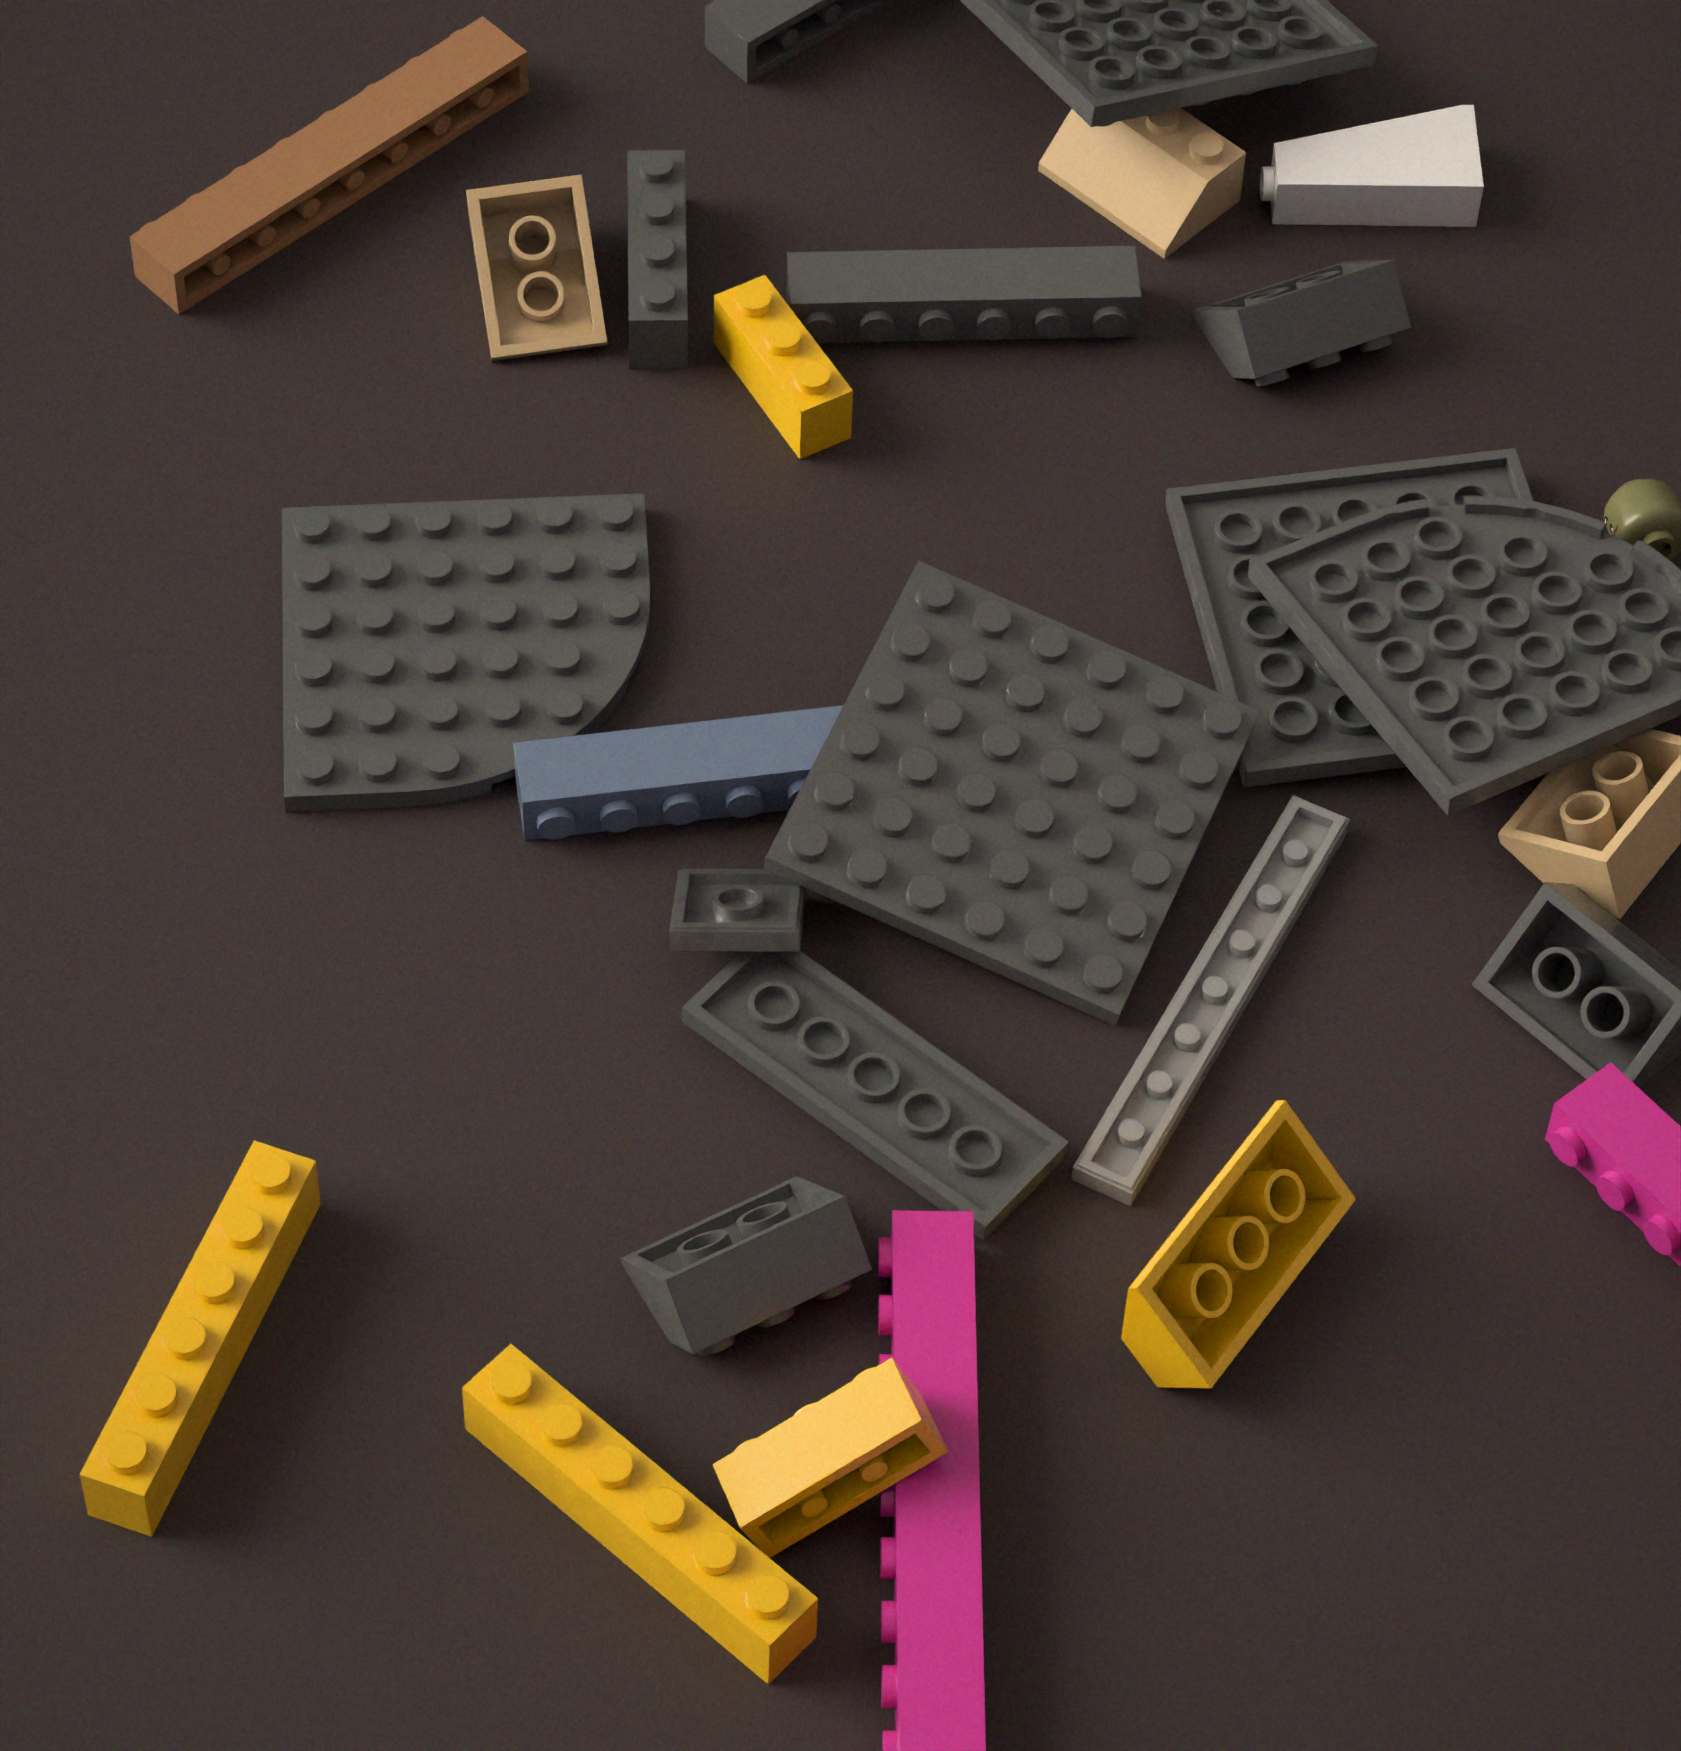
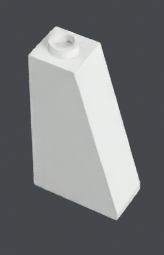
M1459 105L1274 143L1271 166H1262L1260 173L1261 201H1270L1272 224L1476 227L1484 185L1474 105Z

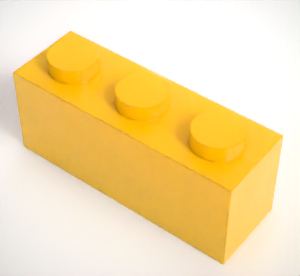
M760 276L714 295V345L799 459L805 458L850 439L853 406L852 388L767 276Z
M890 1358L876 1367L862 1371L853 1381L818 1402L802 1407L793 1417L763 1435L743 1442L734 1452L712 1465L740 1529L765 1555L771 1558L948 1453V1449L919 1389L894 1359Z

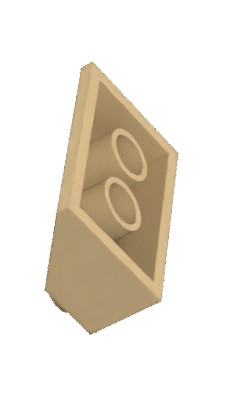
M1182 108L1163 111L1156 116H1140L1122 120L1103 127H1090L1071 109L1041 158L1038 171L1165 259L1240 201L1246 152Z
M1648 729L1549 772L1498 833L1500 843L1541 882L1574 884L1612 916L1621 919L1681 844V736Z

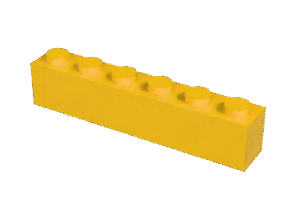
M255 1140L253 1141L79 1474L89 1516L150 1537L153 1536L321 1205L316 1160Z
M512 1344L507 1346L462 1387L465 1429L768 1685L816 1639L818 1598L515 1346Z

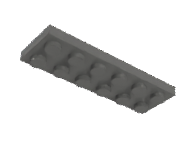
M802 951L740 952L682 1007V1022L937 1208L942 1211H973L974 1234L983 1241L1068 1156L1069 1141Z

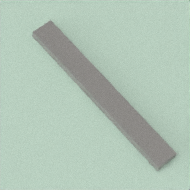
M1293 795L1075 1162L1071 1180L1128 1206L1133 1204L1348 833L1349 818Z

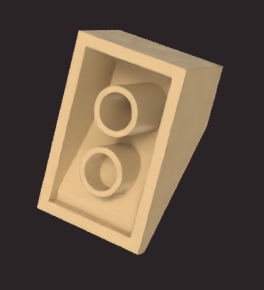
M582 174L466 190L470 228L491 361L607 345Z

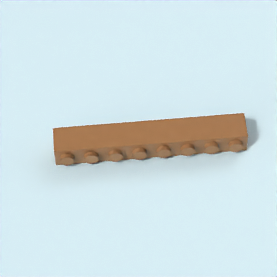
M483 16L465 28L453 32L444 41L420 56L413 57L404 66L378 82L368 85L359 94L335 109L323 113L311 124L290 137L280 140L274 147L245 165L235 168L226 177L200 193L190 196L181 205L157 220L145 224L139 231L130 236L135 277L176 313L181 314L529 92L527 51Z

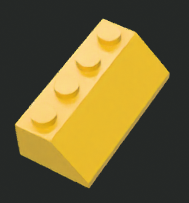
M1276 1100L1128 1288L1121 1339L1157 1388L1211 1389L1356 1200L1286 1100Z

